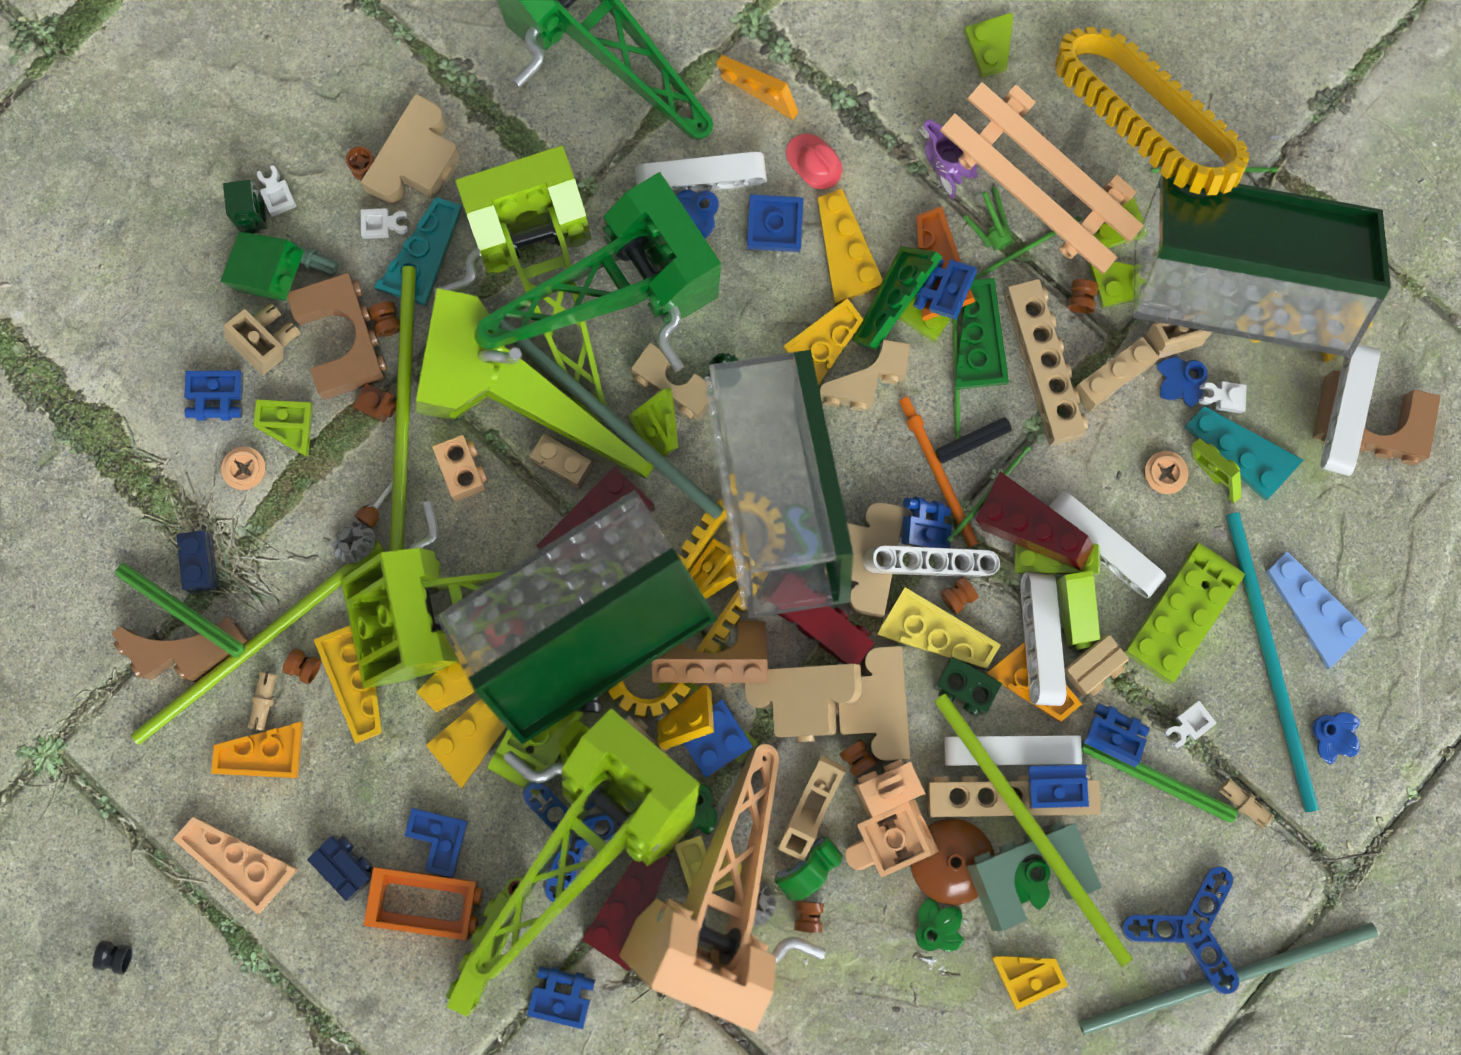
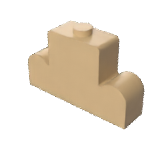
M415 93L360 182L366 193L385 203L396 204L405 195L404 185H408L430 198H435L443 184L451 180L455 171L454 166L460 156L456 145L440 136L446 126L442 112L436 104Z
M875 503L867 509L864 515L865 527L847 523L854 553L851 584L855 585L851 590L850 603L848 604L858 614L882 618L885 615L892 574L869 572L863 565V556L866 551L872 548L898 546L905 512L904 507L886 503ZM877 553L876 562L882 566L883 557ZM824 567L823 577L828 579L826 568Z
M902 646L874 648L863 659V668L870 676L861 677L862 691L859 699L852 704L835 702L838 733L842 736L873 734L874 737L869 742V751L878 761L909 760L910 747Z
M857 664L767 669V683H745L746 700L751 706L762 709L773 708L775 736L785 738L797 737V742H814V736L834 735L836 733L835 702L852 704L859 699L862 691L861 667Z

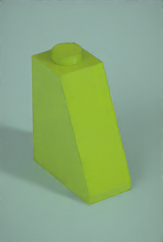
M1093 570L1064 575L1056 581L1066 644L1067 647L1076 646V650L1088 649L1093 646V642L1100 640Z

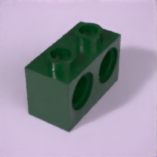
M243 180L223 183L226 215L240 232L251 234L267 229L264 199L252 181Z
M951 657L948 659L934 689L939 691V697L946 693L952 703L956 700L964 704L962 709L978 716L979 713L982 715L988 713L1002 683ZM950 674H955L960 678L961 685L958 689H952L948 685L947 679ZM975 687H979L985 692V700L982 703L973 699L972 692Z

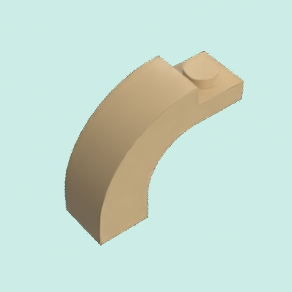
M821 755L789 820L778 847L779 850L801 861L805 860L847 767Z

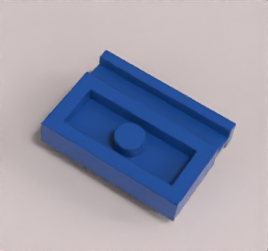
M1087 765L1029 766L1030 808L1089 807L1088 780L1086 778Z

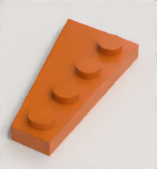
M942 206L917 215L918 248L936 251L944 260L942 266L944 269L947 268L950 260L962 263ZM940 279L936 280L932 290L937 291L941 282ZM971 288L962 307L975 302ZM932 301L926 302L922 310L924 321L939 316L932 313L929 309Z

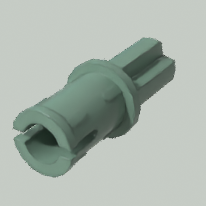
M290 241L304 250L300 263L304 264L306 269L313 268L329 276L336 274L339 266L337 261L319 254L317 249L310 250Z

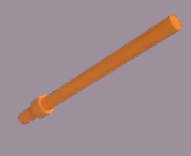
M904 397L899 400V403L907 418L905 422L910 432H914L947 504L959 525L966 517L923 428L925 424L921 415H917L909 397ZM968 522L961 530V533L968 547L971 548L979 543Z

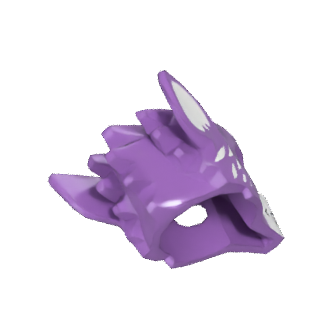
M928 119L918 129L926 138V157L937 172L944 189L952 199L955 197L956 191L954 183L961 184V176L968 179L978 176L976 172L977 163L971 170L964 168L958 160L964 152L940 131L943 126Z

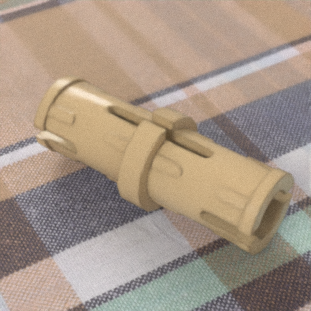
M259 672L255 697H251L253 706L247 728L265 731L269 708L274 703L271 699L277 675Z
M1228 778L1219 787L1218 791L1237 806L1236 809L1240 813H1245L1262 829L1273 820L1274 815L1255 800L1256 797L1252 793L1248 794L1231 778Z

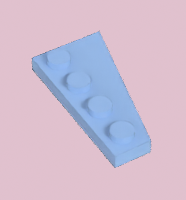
M1288 551L1283 553L1265 571L1283 601L1287 602L1293 611V617L1298 625L1301 624L1308 635L1310 644L1314 649L1316 648L1322 657V663L1326 669H1330L1366 633L1367 629Z

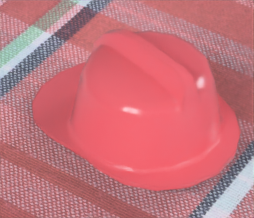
M800 134L794 137L787 145L786 157L788 163L811 187L820 190L829 189L841 178L842 164L834 150L818 136Z

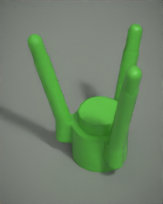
M993 187L992 191L1001 223L986 191L982 195L995 224L987 230L989 235L987 236L967 214L963 218L983 240L986 248L992 246L994 251H997L1011 244L1014 240L1008 226L998 189Z

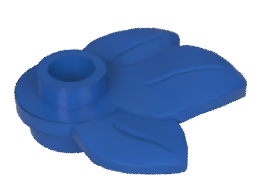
M683 190L676 194L677 198L703 237L707 238L715 227L714 215L719 208L717 196L710 191L696 193L692 190ZM705 199L709 200V206L705 209L701 208V202Z
M1172 357L1162 361L1157 366L1159 372L1166 377L1160 387L1161 398L1176 400L1182 397L1188 407L1199 402V399L1203 396V390L1199 389V386L1206 381L1208 376L1207 368L1202 362L1197 360L1185 362L1178 357ZM1189 370L1195 371L1197 378H1191Z
M1340 712L1335 716L1321 715L1314 720L1312 733L1318 739L1317 751L1326 763L1333 764L1338 754L1352 757L1359 753L1360 743L1357 736L1353 733L1360 725V721L1356 716Z

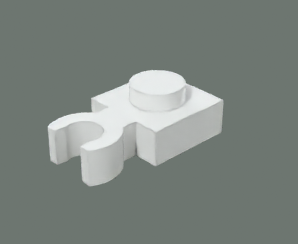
M272 165L270 166L272 170L270 178H264L261 171L257 172V177L264 186H267L261 189L260 192L270 215L274 217L297 207L287 182L285 180L279 182L280 174L276 167Z
M388 208L360 210L361 236L363 239L390 238V230H395L399 234L409 232L407 226L398 225L399 220L408 219V214L405 211H398L389 216Z
M1222 381L1217 383V386L1210 382L1199 386V389H1204L1209 393V397L1199 399L1200 404L1208 405L1216 402V410L1233 413H1243L1246 411L1247 385Z
M1196 701L1175 717L1180 725L1167 728L1163 735L1168 736L1175 732L1178 735V740L1172 746L1173 748H1178L1184 745L1187 735L1191 740H1196L1213 727L1216 721L1202 703Z

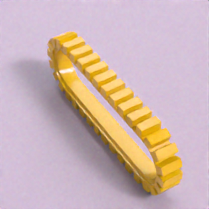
M1085 27L1084 32L1077 28L1072 30L1071 34L1067 33L1062 38L1054 66L1057 67L1055 72L1058 77H1064L1063 83L1068 88L1075 87L1073 93L1079 98L1085 96L1084 103L1089 108L1096 106L1094 112L1100 118L1107 116L1105 122L1111 128L1117 126V134L1122 138L1128 136L1127 143L1131 147L1140 146L1138 153L1143 158L1151 156L1149 163L1155 169L1162 166L1160 173L1166 179L1175 176L1173 184L1181 189L1188 184L1190 185L1189 192L1200 194L1202 188H1204L1207 195H1217L1218 191L1225 194L1230 192L1233 187H1237L1249 161V152H1246L1247 146L1244 141H1237L1239 135L1232 129L1225 131L1227 124L1221 119L1214 121L1216 115L1210 109L1202 111L1204 104L1198 99L1191 101L1193 94L1187 89L1180 91L1182 85L1177 80L1170 81L1171 75L1166 70L1159 72L1160 65L1154 60L1148 62L1150 56L1144 51L1138 52L1139 47L1134 42L1125 44L1127 37L1119 33L1112 37L1110 36L1112 30L1102 28L1101 32L1097 33L1095 27ZM1081 54H1094L1108 58L1117 64L1224 161L1225 165L1222 167H1207L1194 163L1185 157L1089 70L1077 56Z
M738 493L728 495V507L721 499L716 503L725 510L716 520L706 512L701 518V525L707 528L706 531L697 525L691 533L692 539L697 544L695 545L687 539L681 550L688 557L685 559L678 554L689 572L721 524L727 518L736 514H749L757 517L765 525L768 532V544L765 551L696 651L715 653L720 650V645L713 640L717 637L725 643L730 635V630L725 628L724 624L727 623L733 628L736 627L738 621H740V616L733 611L737 609L743 614L746 612L750 602L743 598L744 595L753 600L755 599L760 588L753 584V582L756 581L764 586L769 578V573L763 567L773 572L779 564V559L772 554L779 556L783 554L785 542L781 540L786 537L785 525H777L781 523L782 517L777 509L768 513L771 503L764 498L755 506L754 494L745 493L743 503H740ZM621 681L617 686L608 690L614 702L623 698L619 707L628 714L636 705V717L646 718L648 708H651L653 718L664 716L662 705L665 704L671 712L679 705L674 696L677 694L686 699L691 689L684 685V683H673L670 689L662 696L655 699H641L632 695L626 689L624 682Z

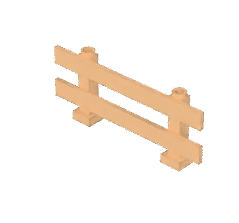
M981 82L967 100L988 117L991 122L978 134L954 113L940 130L964 152L958 159L960 164L964 168L971 170L977 163L1065 241L1060 248V252L1065 257L1072 259L1079 253L1100 273L1104 274L1117 259V256L1093 235L1106 222L1125 240L1131 242L1144 225L1130 214L1123 205L1130 201L1137 191L1117 174L1101 188L1022 118L1036 102L1021 88L1015 85L1001 99ZM1003 132L1092 209L1080 224L992 147V144Z

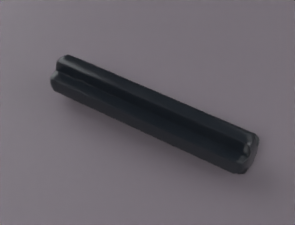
M1003 417L937 448L935 453L941 463H946L1011 432V424L1006 417Z

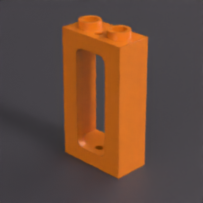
M373 867L363 926L468 940L477 929L478 917L474 916L475 905H480L483 888L478 887L479 881ZM392 883L461 893L464 896L461 919L455 922L387 912L383 908L386 887Z

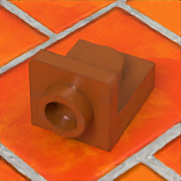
M365 383L353 407L385 423L387 417L391 418L396 410V398L393 393L384 392Z

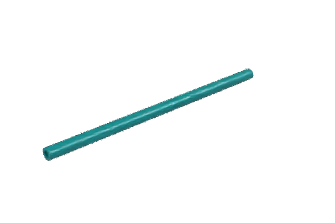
M1240 512L1228 514L1226 519L1240 570L1245 573L1243 582L1305 813L1319 810Z

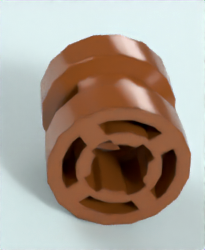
M356 146L347 153L346 163L352 175L357 180L362 181L374 158L367 148Z
M1087 279L1073 280L1071 284L1073 295L1069 299L1068 309L1076 313H1093L1096 307L1094 296L1098 293V283Z
M393 301L380 302L368 309L371 319L375 321L374 330L376 336L387 337L400 331V320L396 318L397 309Z
M963 576L955 581V587L946 588L940 592L942 600L955 615L963 610L966 602L973 603L979 598L974 587Z
M296 647L288 655L282 672L289 676L295 675L299 677L301 682L309 685L316 677L322 660L315 656L308 657L303 650Z
M863 739L839 753L842 760L849 764V771L854 778L877 764L874 756L869 755L866 751L867 746ZM864 755L863 759L859 760L855 764L853 763L855 760Z
M796 901L795 910L798 912V919L794 921V930L822 933L823 924L820 921V915L824 912V903Z

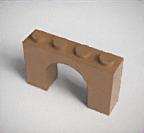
M349 273L290 291L287 296L293 318L299 325L328 316H341L354 324L355 341L349 352L337 360L310 368L317 393L323 400L362 388L365 383L371 385L386 380L383 371L388 370L383 355H378L375 347L379 345V340L375 330L369 329L367 321L371 320L367 305H362L359 296L363 295L362 288L358 279L353 280Z
M1333 370L1324 377L1313 438L1321 440L1322 444H1325L1340 377V371ZM1415 389L1403 396L1399 422L1395 431L1391 435H1377L1364 427L1359 452H1373L1376 457L1383 459L1398 458L1407 465H1418V463L1429 459L1441 396Z
M738 621L737 642L725 651L715 653L699 652L687 647L683 642L652 661L653 683H767L766 621Z

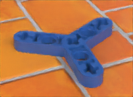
M530 781L523 788V798L527 805L554 832L569 809L545 783ZM533 788L537 791L542 788L540 793L547 801L544 807L537 798L530 800L532 797L530 791ZM553 807H560L563 810L562 818L555 822L550 821L547 817L548 811ZM600 812L585 816L582 822L594 832V826L597 821L607 820L609 822L608 831L603 834H596L604 841L613 838L615 835L613 831L615 823L606 814ZM578 836L574 838L572 844L577 850L574 851L571 848L568 850V854L573 856L572 865L580 863L585 846L590 845L582 837ZM561 850L550 864L547 872L559 869L558 859L561 856ZM577 870L566 873L568 878L565 877L564 890L575 879ZM558 876L546 879L543 885L546 897L552 902L555 901L556 894H553L550 887L557 885Z
M1215 867L1207 872L1184 916L1132 915L1123 921L1121 927L1122 934L1129 941L1185 943L1211 987L1217 993L1231 994L1239 986V978L1236 971L1209 930L1233 885V876L1227 868ZM1222 873L1224 875L1222 880L1226 884L1217 887L1215 893L1220 894L1218 898L1214 893L1205 891V888L1212 889L1216 882L1212 876ZM1201 897H1209L1213 901L1214 907L1210 913L1200 910L1198 902ZM1194 911L1199 917L1206 918L1207 922L1199 921L1196 929L1200 931V934L1190 937L1188 935L1189 929L1186 928V925H1192L1197 919V916H1192ZM1133 920L1137 921L1138 926H1148L1147 920H1151L1150 932L1152 938L1148 937L1149 931L1138 932L1136 937L1133 931H1128V926L1133 924ZM1166 921L1171 925L1172 932L1170 936L1162 937L1157 933L1156 927L1158 922ZM1205 947H1211L1216 952V960L1212 964L1204 962L1201 957L1202 949ZM1223 963L1224 968L1219 970L1223 976L1231 977V981L1228 982L1230 988L1228 989L1226 986L1220 987L1218 984L1221 980L1220 975L1217 971L1211 974L1209 969Z

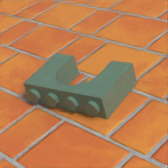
M1064 821L1049 825V832H1046L1045 835L1086 893L1089 894L1101 889L1102 887L1076 824L1065 825ZM1028 835L1023 836L1025 842L1018 845L1014 841L998 847L1000 852L991 855L990 852L982 853L974 857L975 863L967 865L992 931H1004L1027 921L1015 889V872L1019 863L1031 854L1044 858ZM1059 880L1065 898L1073 899Z

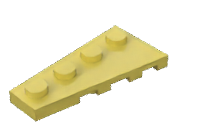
M906 587L901 592L876 636L947 658L954 657L964 663L983 669L988 668L1001 644Z

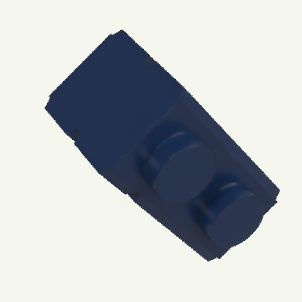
M204 530L177 534V546L180 547L178 555L182 590L189 593L217 590L218 582L213 535Z
M332 835L307 861L345 901H350L371 881L373 865L364 856L358 858L352 851L354 845L344 835L340 838L337 835Z

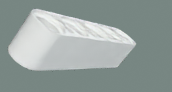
M761 152L645 163L634 168L636 186L660 172L675 195L683 190H692L694 192L757 186L767 181L764 154Z
M1351 342L1346 349L1321 457V469L1350 476L1356 467L1380 359V349Z
M1061 491L1049 505L1051 509L1086 533L1092 543L1098 544L1100 546V562L1140 596L1149 599L1167 578L1159 567L1071 494Z
M880 546L865 552L863 565L872 573L982 577L995 574L1000 567V560L996 553L989 550ZM877 553L883 557L882 566L876 562ZM904 554L909 558L908 567L902 561ZM930 555L935 560L933 568L929 565L928 561ZM955 557L960 560L959 569L955 566ZM981 558L984 559L986 564L984 570L980 566Z
M1025 572L1021 578L1020 591L1030 700L1034 705L1062 706L1066 699V682L1056 579L1053 574Z
M977 736V739L996 765L1082 764L1081 736ZM944 737L945 766H979L959 737Z

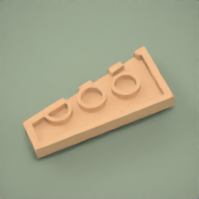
M192 817L173 838L175 842L256 914H260L299 870L197 817Z

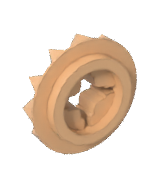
M238 447L231 450L224 457L221 465V474L224 481L232 488L251 490L254 486L259 485L263 476L266 475V462L255 449ZM238 461L244 465L250 463L251 465L248 469L252 475L249 476L244 473L239 475L238 473L241 470L236 462Z
M1158 452L1149 458L1144 467V479L1147 480L1150 489L1156 490L1159 494L1176 493L1185 486L1188 480L1187 464L1181 456L1174 452ZM1173 466L1169 474L1171 480L1168 477L1159 480L1162 473L1160 467L1166 469Z

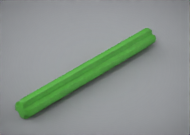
M121 563L115 570V575L234 658L240 657L245 651V645L126 563Z
M1084 741L1082 742V752L1227 822H1234L1238 814L1236 808L1141 762L1136 767H1133L1084 743Z

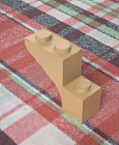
M883 340L879 357L870 367L824 383L820 388L821 401H823L824 405L839 407L840 404L849 405L850 409L856 411H866L867 408L871 409L875 398L877 378L882 379V382L887 384H898V381L903 382L906 376L910 344Z

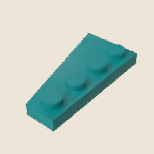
M435 197L417 223V228L411 237H408L402 245L403 248L398 256L387 267V272L375 284V290L401 298L402 267L412 266L416 268L415 303L427 307L462 212V206Z
M1205 406L1184 427L1197 440L1200 438L1207 444H1213L1225 459L1233 460L1241 470V480L1265 501L1276 492L1304 461Z

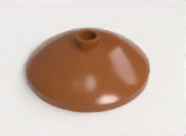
M945 819L929 825V831L939 852L910 865L916 884L928 897L943 904L960 905L973 901L979 896L967 865L975 863L974 857L982 853L990 852L991 855H994L989 839L978 827L964 820ZM953 857L960 859V865L957 868L951 866V859Z

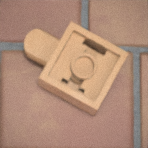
M902 759L896 760L883 766L885 772L877 775L876 771H872L857 778L859 784L854 785V789L867 817L877 816L925 794L911 762L903 763Z
M914 799L857 824L863 839L851 844L846 850L845 857L849 866L855 870H862L875 864L882 878L936 854L939 850Z

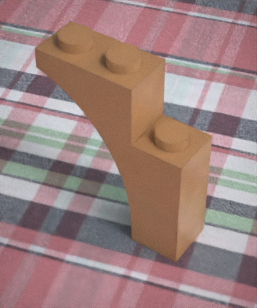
M227 616L216 624V626L240 641L243 645L250 640L233 618ZM121 626L111 633L116 639L114 642L116 649L123 656L127 655L132 662L130 668L136 676L153 680L176 663L177 665L174 666V669L183 680L187 678V680L196 682L230 656L229 653L201 634L180 640L157 641L146 639L132 630Z

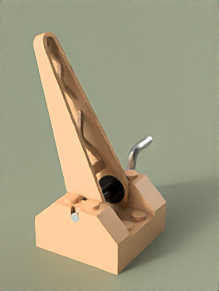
M769 744L759 745L750 751L684 905L671 898H668L667 902L657 898L636 918L619 955L650 988L756 1032L774 992L775 964L780 962L790 949H797L819 960L824 958L826 952L825 949L801 938L789 937L779 942L771 953L767 950L769 945L751 934L779 765L778 752ZM761 769L763 777L762 788L754 794L750 781L753 773ZM749 807L753 824L747 849L735 858L731 836L739 814ZM726 853L728 864L720 870ZM741 861H743L741 873L739 875L737 865ZM729 871H731L736 891L733 903L712 894L715 882ZM707 906L730 916L725 934L705 926L706 919L704 915ZM697 943H701L705 946H708L712 948V950L708 951L698 946Z

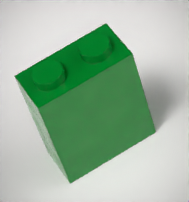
M238 232L220 282L240 293L286 301L304 250L287 239Z

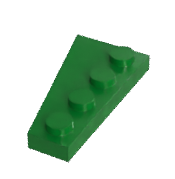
M900 246L853 341L859 346L877 350L940 262L942 256L936 251Z
M995 278L973 280L970 288L975 302L963 307L954 390L1007 385L1009 383Z

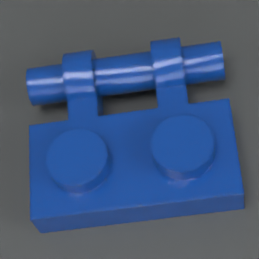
M941 259L915 295L917 298L913 306L923 310L926 302L932 301L929 307L932 313L956 320L977 270L974 266L950 260L947 268L944 269L942 268L944 260ZM940 279L941 282L937 291L932 290L936 280Z
M185 371L184 398L195 400V407L185 408L186 418H196L197 421H206L207 418H221L222 421L242 418V407H231V400H242L243 373L241 371ZM207 400H220V407H207Z
M917 496L913 498L906 497L903 501V506L910 509L912 516H905L903 518L901 544L914 547L950 549L951 543H948L946 540L951 535L952 524L944 523V516L948 517L951 514V508L940 501L933 500L927 502L924 498ZM926 512L931 516V520L926 519Z
M1098 703L1094 713L1102 716L1103 719L1095 715L1091 720L1084 743L1136 767L1140 763L1147 741L1137 734L1146 737L1150 727L1142 724L1141 720L1132 716L1129 718L1119 713L1118 709L1111 705L1106 707ZM1114 723L1119 724V725L1125 727L1126 730L1123 729V728H1121V727H1119V726H1117V725H1115Z
M540 966L537 977L547 980L546 988L534 986L527 1016L583 1029L591 999L580 997L582 988L593 991L595 979L587 978L585 974L576 972V975L560 971L559 967L551 966V968ZM556 983L573 986L571 994L555 991Z

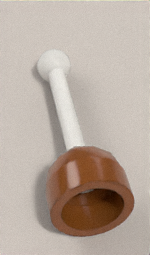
M393 481L373 506H362L354 515L355 518L361 523L364 522L372 529L379 519L378 507L392 491Z

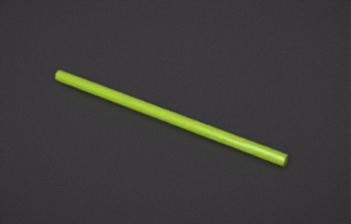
M412 266L402 267L389 551L404 550L416 268Z
M376 540L373 549L364 559L356 563L345 564L245 643V651L240 657L234 658L230 655L131 733V738L138 745L142 744L342 585L341 579L379 553L384 552L385 549Z
M946 693L934 701L1119 965L1123 967L1133 960L1130 953Z

